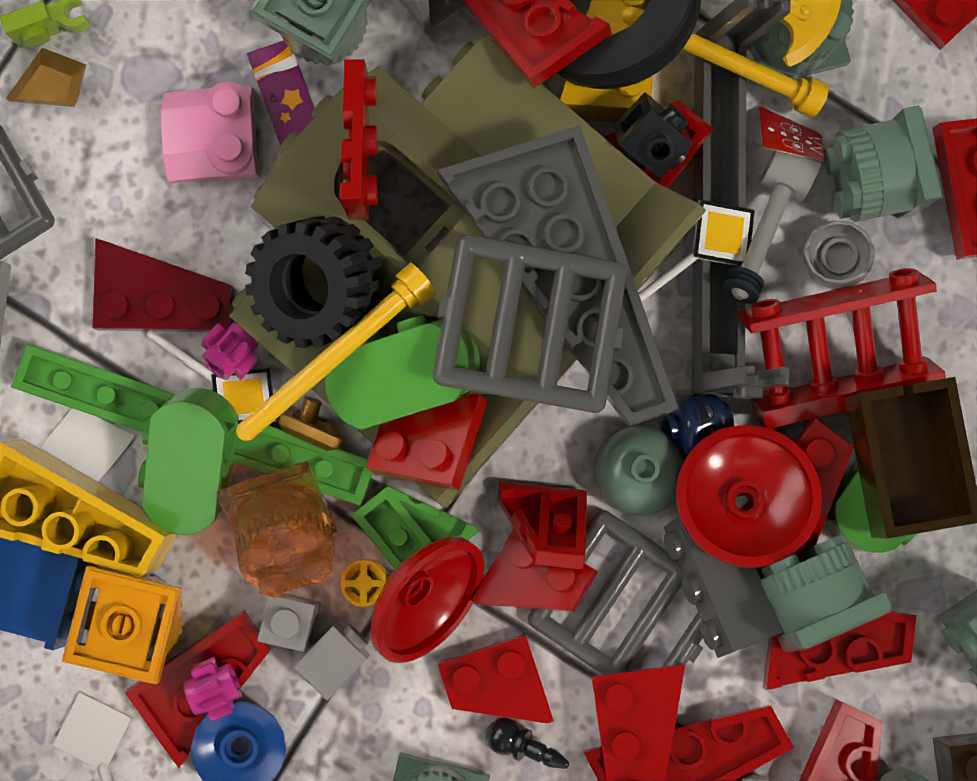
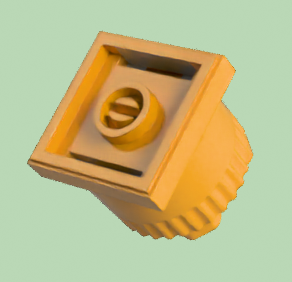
M86 566L62 662L152 684L160 683L166 656L174 650V645L179 642V636L183 634L182 627L185 624L183 620L185 613L182 610L183 604L181 601L183 588L169 585L166 581H161L157 576L151 577L147 575L140 578L130 574L127 575L94 566Z

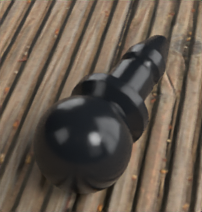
M498 718L487 728V744L493 752L499 755L512 754L513 759L517 761L526 756L536 762H543V765L551 768L567 769L569 767V761L558 750L552 747L547 748V745L532 739V730L528 728L522 730L520 725L511 718Z

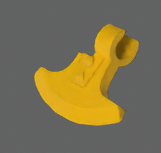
M790 0V13L780 20L790 33V44L782 58L788 67L806 59L827 38L839 14L841 0Z

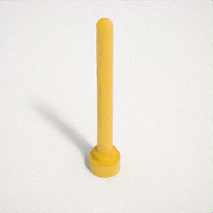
M633 6L627 7L622 13V20L625 24L631 26L645 11ZM694 33L691 34L682 49L787 96L788 102L794 105L795 111L811 118L819 113L828 96L829 85L812 76L807 79L799 77L795 80Z
M409 263L395 275L397 281L391 286L393 291L239 423L236 428V434L239 439L243 441L254 439L406 306L411 309L416 304L423 306L437 292L427 277L413 263Z

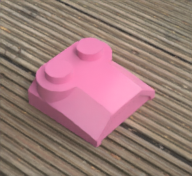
M226 81L218 83L212 88L163 94L161 106L162 154L168 183L259 178L255 90L252 85L241 86L235 82Z

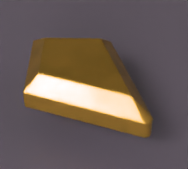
M41 48L8 94L7 100L10 102L75 107L87 64Z
M304 397L301 409L290 406L281 414L278 424L285 433L326 451L340 449L343 438L334 420L318 415L322 401L312 397Z

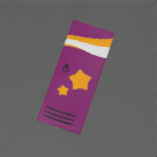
M284 40L247 53L280 146L291 133L296 130L301 133L313 120L311 114L314 110L296 57L290 51L289 46L285 45Z

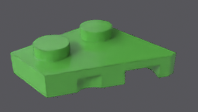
M389 486L351 515L394 570L412 553L432 541L448 537H463L470 540L479 532L474 525Z

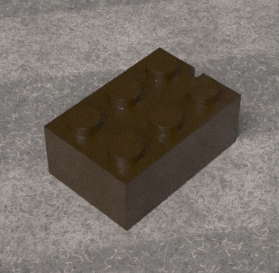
M955 377L915 383L903 387L897 386L862 392L845 397L871 538L889 539L977 523V485Z

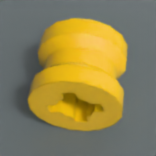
M362 559L355 561L342 574L340 582L342 594L347 601L355 606H372L376 603L385 582L389 578L388 572L376 560Z

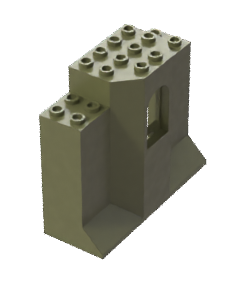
M485 34L475 44L469 41L459 50L452 62L455 67L444 79L437 76L428 84L421 95L424 99L422 103L416 100L379 66L368 72L369 76H377L378 104L377 107H369V125H377L378 153H385L395 158L449 206L405 256L364 220H349L340 201V183L344 181L341 141L348 139V130H345L343 125V87L334 97L327 95L317 104L311 114L313 120L301 133L296 130L284 140L279 148L281 155L275 161L264 183L257 189L254 194L255 200L251 205L254 212L270 230L278 229L277 226L322 215L325 218L335 216L343 219V226L354 224L361 230L358 238L360 240L369 238L375 246L369 250L372 258L380 257L382 267L376 269L377 277H384V288L376 291L375 294L382 298L381 301L393 291L391 286L397 281L395 275L409 263H413L427 277L437 293L423 306L416 304L411 309L406 306L379 329L382 338L398 333L396 323L423 314L427 324L441 320L437 318L441 295L447 296L457 239L464 234L484 237L437 176L438 169L580 125L637 290L643 286L651 275L662 266L685 240L706 211L700 204L652 180L543 84L533 89L500 48ZM444 229L448 230V234L430 253L427 250L429 245ZM306 256L302 267L304 286L308 294L316 302L325 305L328 297V282L325 273L313 259ZM474 257L462 328L470 334L477 346L480 358L479 371L486 372L504 263ZM522 286L506 376L537 381L547 319ZM246 288L236 296L232 303L235 309L229 316L295 375L333 343L330 342L316 348L314 345L307 348L295 347L294 341L287 344L277 339L278 331L274 330L268 333L261 325L265 320L261 314L254 315L250 307L255 304L253 295H246ZM565 343L563 345L558 381L577 360ZM325 376L311 389L330 405L326 394ZM470 391L467 395L472 393L480 394L488 402L460 490L416 483L443 508H448L538 403ZM380 424L365 429H356L374 444Z

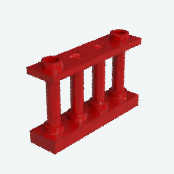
M903 268L890 272L889 278L782 302L776 299L760 300L753 303L751 309L738 311L739 321L750 333L760 332L765 370L784 367L779 327L806 322L813 379L809 381V384L798 387L783 386L767 389L763 394V398L751 399L753 414L763 427L770 429L810 420L815 415L823 417L847 411L845 397L857 393L897 386L903 387L910 384L946 378L945 371L928 357L922 356L916 296L937 292L936 282L916 269ZM897 301L903 358L899 360V364L880 367L877 366L870 307ZM851 311L858 368L854 371V374L836 378L832 376L824 317Z

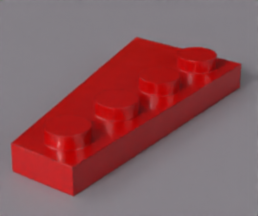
M769 704L675 727L666 781H735L794 749V746L772 706ZM601 746L583 750L597 780L606 781Z

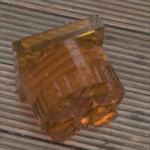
M308 460L217 491L218 502L233 529L241 575L246 578L247 582L252 583V586H257L261 595L276 598L283 595L286 591L301 589L312 582H324L333 571L332 563L334 562L335 547L332 534L337 533V527Z

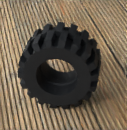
M324 215L314 216L277 226L278 229L270 230L261 237L264 243L253 247L250 254L255 261L246 265L245 274L251 276V283L245 285L246 295H253L255 304L250 306L254 315L261 314L265 320L261 325L268 333L277 330V339L285 344L294 341L295 347L307 348L314 345L316 348L337 340L380 303L382 299L375 294L376 291L384 288V277H377L376 269L382 267L380 257L372 258L369 251L375 246L369 238L362 240L358 238L361 231L354 224L343 226V219L335 216L325 218ZM306 256L313 259L325 273L328 282V297L325 305L316 302L308 294L304 286L302 267Z

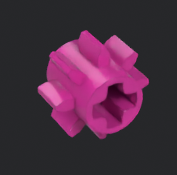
M217 323L203 338L204 341L201 343V346L207 350L201 356L202 362L212 373L223 380H228L233 373L242 380L259 360L253 354V351L258 347L256 340L236 323H232L226 330Z
M215 657L193 665V669L190 670L193 678L183 682L184 692L193 713L198 715L208 712L211 722L232 714V709L235 708L233 700L242 697L240 683L232 665L228 663L218 668Z

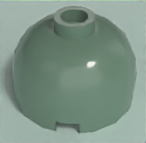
M631 425L615 431L601 444L594 459V479L600 494L612 508L627 515L649 516L665 510L676 500L677 479L685 459L679 445L670 440L668 433L652 425Z

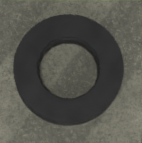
M650 0L645 12L630 27L608 36L558 71L557 74L574 84L593 89L626 87L653 76L667 66L686 45L696 26L701 0Z

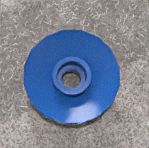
M245 701L233 702L235 706L232 709L233 713L211 722L207 713L196 728L191 745L193 766L202 781H273L282 769L286 753L284 731L276 717L262 706ZM237 737L245 738L249 743V748L244 752L234 750L232 747L233 739Z

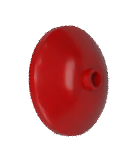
M738 425L710 434L691 450L678 475L676 505L684 529L695 544L705 553L729 565L759 568L772 565L792 556L808 541L820 517L822 490L814 465L807 454L795 442L769 428ZM740 496L747 497L752 503V508L750 510H741L736 505V498Z
M463 537L443 538L419 548L395 568L376 600L371 618V641L375 650L382 657L393 663L410 662L426 655L452 634L472 607L474 602L471 599L483 580L484 559L479 548Z

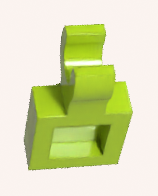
M58 0L49 5L40 1L0 16L5 34L19 47L43 45L50 40V36L61 33L60 27L73 33H80L91 26L89 20L84 15L74 19L69 18V12L73 8L83 5L81 0Z

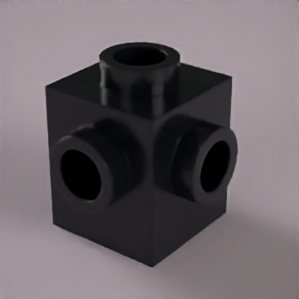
M646 92L613 125L618 145L624 149L622 153L642 171L647 168L659 179L669 168L674 169L685 160L689 148L693 145L686 129L689 125L686 117L671 104H668L665 108L662 107Z

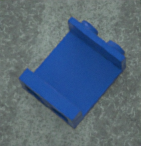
M0 538V630L45 642L44 648L52 651L65 647L85 569L90 563L84 562L82 558L64 553L55 554L45 551L39 546L22 541H10Z

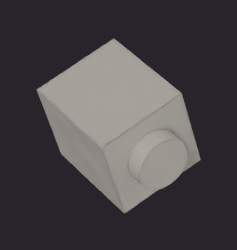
M277 591L268 594L257 641L305 652L311 646L321 602Z
M337 622L293 668L327 701L370 656L364 649L369 643L352 625L348 624L343 628Z

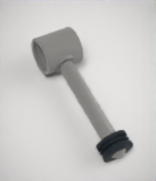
M773 151L759 183L770 188L772 193L741 267L731 268L723 283L722 290L728 297L746 304L757 302L764 286V280L758 273L789 199L799 202L805 199L818 174L822 161Z

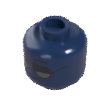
M711 393L676 398L679 409L664 415L661 420L662 431L668 433L670 440L679 445L684 456H688L691 450L705 437L718 430L734 426V418L729 405Z

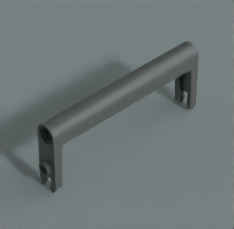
M734 0L695 34L747 57L748 47L790 13V0H771L764 2V0ZM695 55L694 113L714 128V130L694 155V202L698 203V200L702 199L746 208L747 78ZM694 226V228H693V243H694L695 226ZM697 259L693 262L692 394L711 393L716 396L733 395V398L755 399L763 398V390L790 385V367L755 371V366H745V326L739 321L738 311L746 310V303L731 299L722 290L729 270L739 266Z

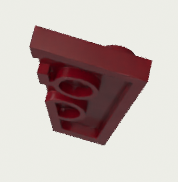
M96 238L93 329L97 331L210 332L217 323L225 330L233 323V319L229 316L234 308L232 306L234 301V287L232 285Z

